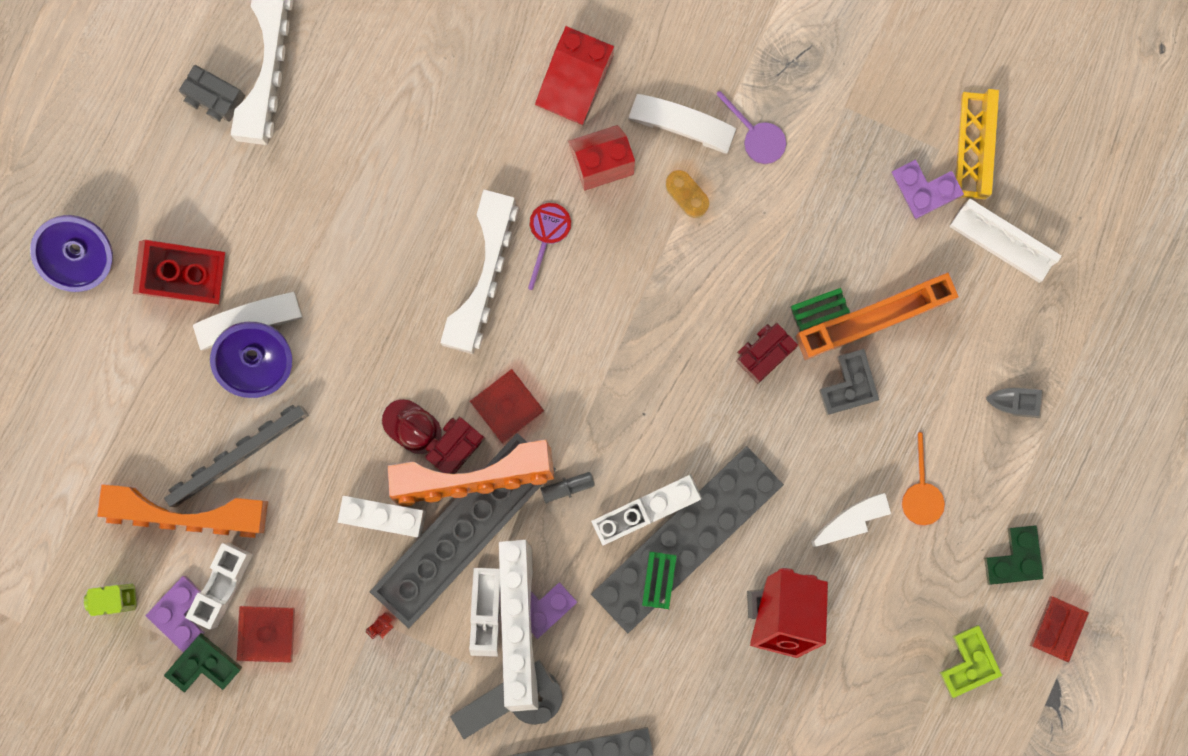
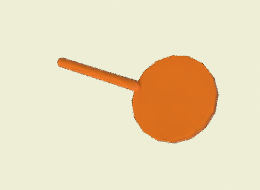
M918 432L920 483L914 484L906 490L902 499V508L908 520L925 526L933 524L940 519L944 512L945 501L938 488L932 484L925 483L923 433Z

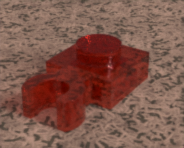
M389 611L385 612L366 629V633L372 639L378 636L383 639L394 628L391 623L395 620V617Z

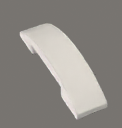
M637 94L628 118L631 121L651 128L656 126L702 142L703 146L726 154L736 131V128L697 110Z
M291 292L219 313L194 324L193 328L202 351L211 348L216 338L225 329L237 323L260 322L269 326H278L303 317L295 292Z

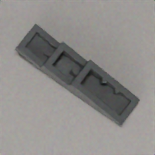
M540 659L534 663L538 693L554 683ZM504 682L450 716L463 739H466L510 711L504 707Z

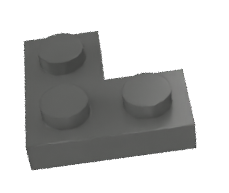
M864 349L838 356L837 359L844 382L819 390L826 415L879 401Z

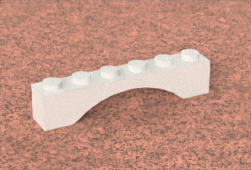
M293 0L251 1V8L258 18L263 33L264 61L254 88L234 110L231 136L238 142L268 145V139L273 136L274 123L271 122L272 112H276L278 106V98L275 96L276 86L280 87L282 73L279 71L280 61L285 59L286 48L283 45L284 36H288L289 33L287 14L288 10H292Z
M483 190L477 211V218L482 227L485 240L483 272L470 298L457 311L447 317L440 342L442 346L474 354L475 348L480 349L483 334L479 332L482 323H487L490 314V308L487 307L489 297L494 298L498 283L494 282L496 272L501 273L505 257L501 256L504 246H509L512 232L508 231L511 221H516L519 207L515 206L514 197Z
M526 540L499 542L504 707L511 712L538 710L537 678L531 633L532 547Z

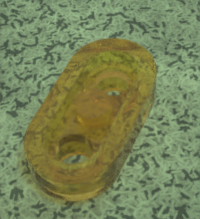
M682 170L671 172L665 183L668 194L689 217L699 218L705 215L709 208L707 195L687 172ZM676 179H681L684 182V185L682 187L675 186L674 181ZM693 199L700 200L701 205L699 207L692 206L691 201Z

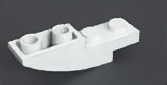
M690 474L591 522L602 545H605L701 500L702 497Z

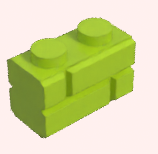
M131 583L90 588L87 591V595L84 596L85 610L89 612L90 616L136 610L135 586Z

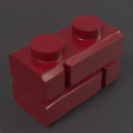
M777 322L772 327L769 324L765 325L756 334L759 339L753 345L747 342L737 352L740 357L736 362L757 384L799 346Z
M460 416L457 420L451 418L443 428V431L446 433L441 439L437 440L434 438L425 449L428 452L425 458L442 473L456 474L486 439Z

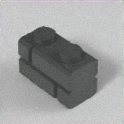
M193 65L187 75V79L184 80L179 89V92L185 97L183 101L195 109H198L199 106L207 109L206 114L218 122L222 118L230 122L234 117L235 108L245 98L244 93L240 89L197 65Z

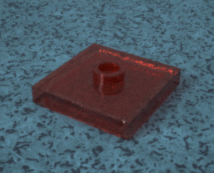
M513 369L509 370L470 400L471 404L502 444L545 412Z
M239 606L237 661L293 662L295 607Z

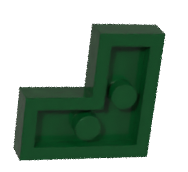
M1037 525L1007 528L1011 555L984 558L988 585L1044 579Z
M200 633L168 669L164 677L184 693L201 674H204L219 688L224 690L241 671L242 666Z

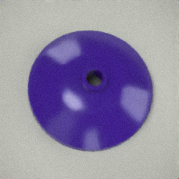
M61 215L47 220L37 229L30 245L31 260L38 274L50 285L68 292H82L98 286L107 277L113 263V250L106 234L95 223L80 216ZM72 244L78 245L80 250H75Z
M241 322L228 327L216 338L211 349L210 366L217 382L228 392L244 398H260L277 391L286 382L292 369V352L285 337L275 328L260 322ZM254 350L257 354L250 356L247 352Z

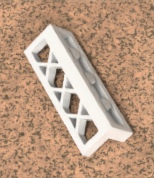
M971 199L962 205L949 226L1039 283L1043 281L1051 266L1056 264L1061 258V255Z

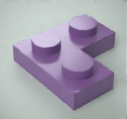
M916 160L892 171V175L915 220L964 196L952 171L929 183L925 179Z
M182 576L145 615L182 652L189 647L200 633H205L195 622L185 618L197 593L201 592L186 576Z
M560 582L540 600L531 591V633L537 639L577 603L575 598Z

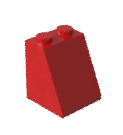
M618 125L568 140L584 191L634 175L635 159L627 135Z
M781 568L768 576L750 646L799 658L825 645L828 582L818 579L815 575L794 573V570L790 568Z

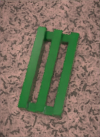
M841 288L790 306L799 332L850 313ZM837 296L838 300L801 314L798 313L799 309ZM839 305L842 309L804 324L801 319Z
M649 551L642 606L669 610L677 555ZM654 558H659L654 601H648ZM665 559H668L670 564L664 603H660Z

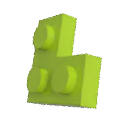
M979 625L952 636L964 661L939 672L951 698L962 695L1002 676Z

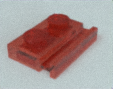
M1050 596L1030 646L1069 663L1089 612Z

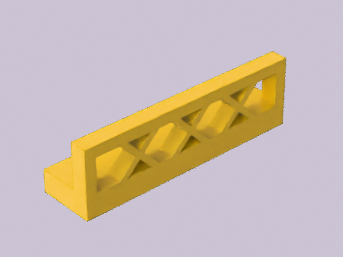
M988 89L985 94L962 93L956 179L961 189L962 180L967 175H970L976 181V192L963 191V198L986 200L992 195L999 90ZM968 100L982 101V111L975 117L968 110ZM972 123L980 130V137L974 142L966 135V128ZM970 149L978 156V163L972 168L964 161V154Z

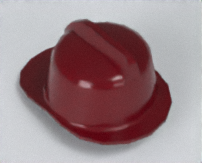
M399 399L390 403L385 408L382 415L384 431L406 450L414 454H426L428 452L425 449L434 438L437 440L441 439L442 430L439 422L418 404L410 400Z

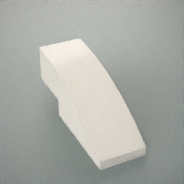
M885 493L864 499L835 516L812 539V546L816 547L868 532L865 521L891 514Z
M474 568L470 619V655L498 657L500 569Z

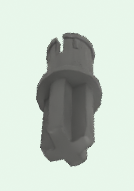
M587 472L569 479L564 477L563 481L541 487L540 489L547 504L566 496L571 498V494L594 487L595 482L592 474Z

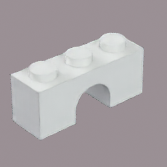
M343 496L338 523L421 537L426 511Z
M222 543L210 566L212 569L211 576L204 589L197 593L185 618L209 630L218 628L253 554L231 543Z

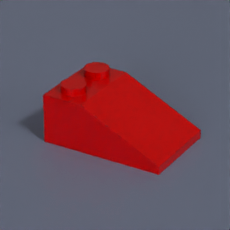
M565 26L555 48L535 105L583 126L614 57V46Z
M152 240L139 241L132 294L219 304L225 252Z

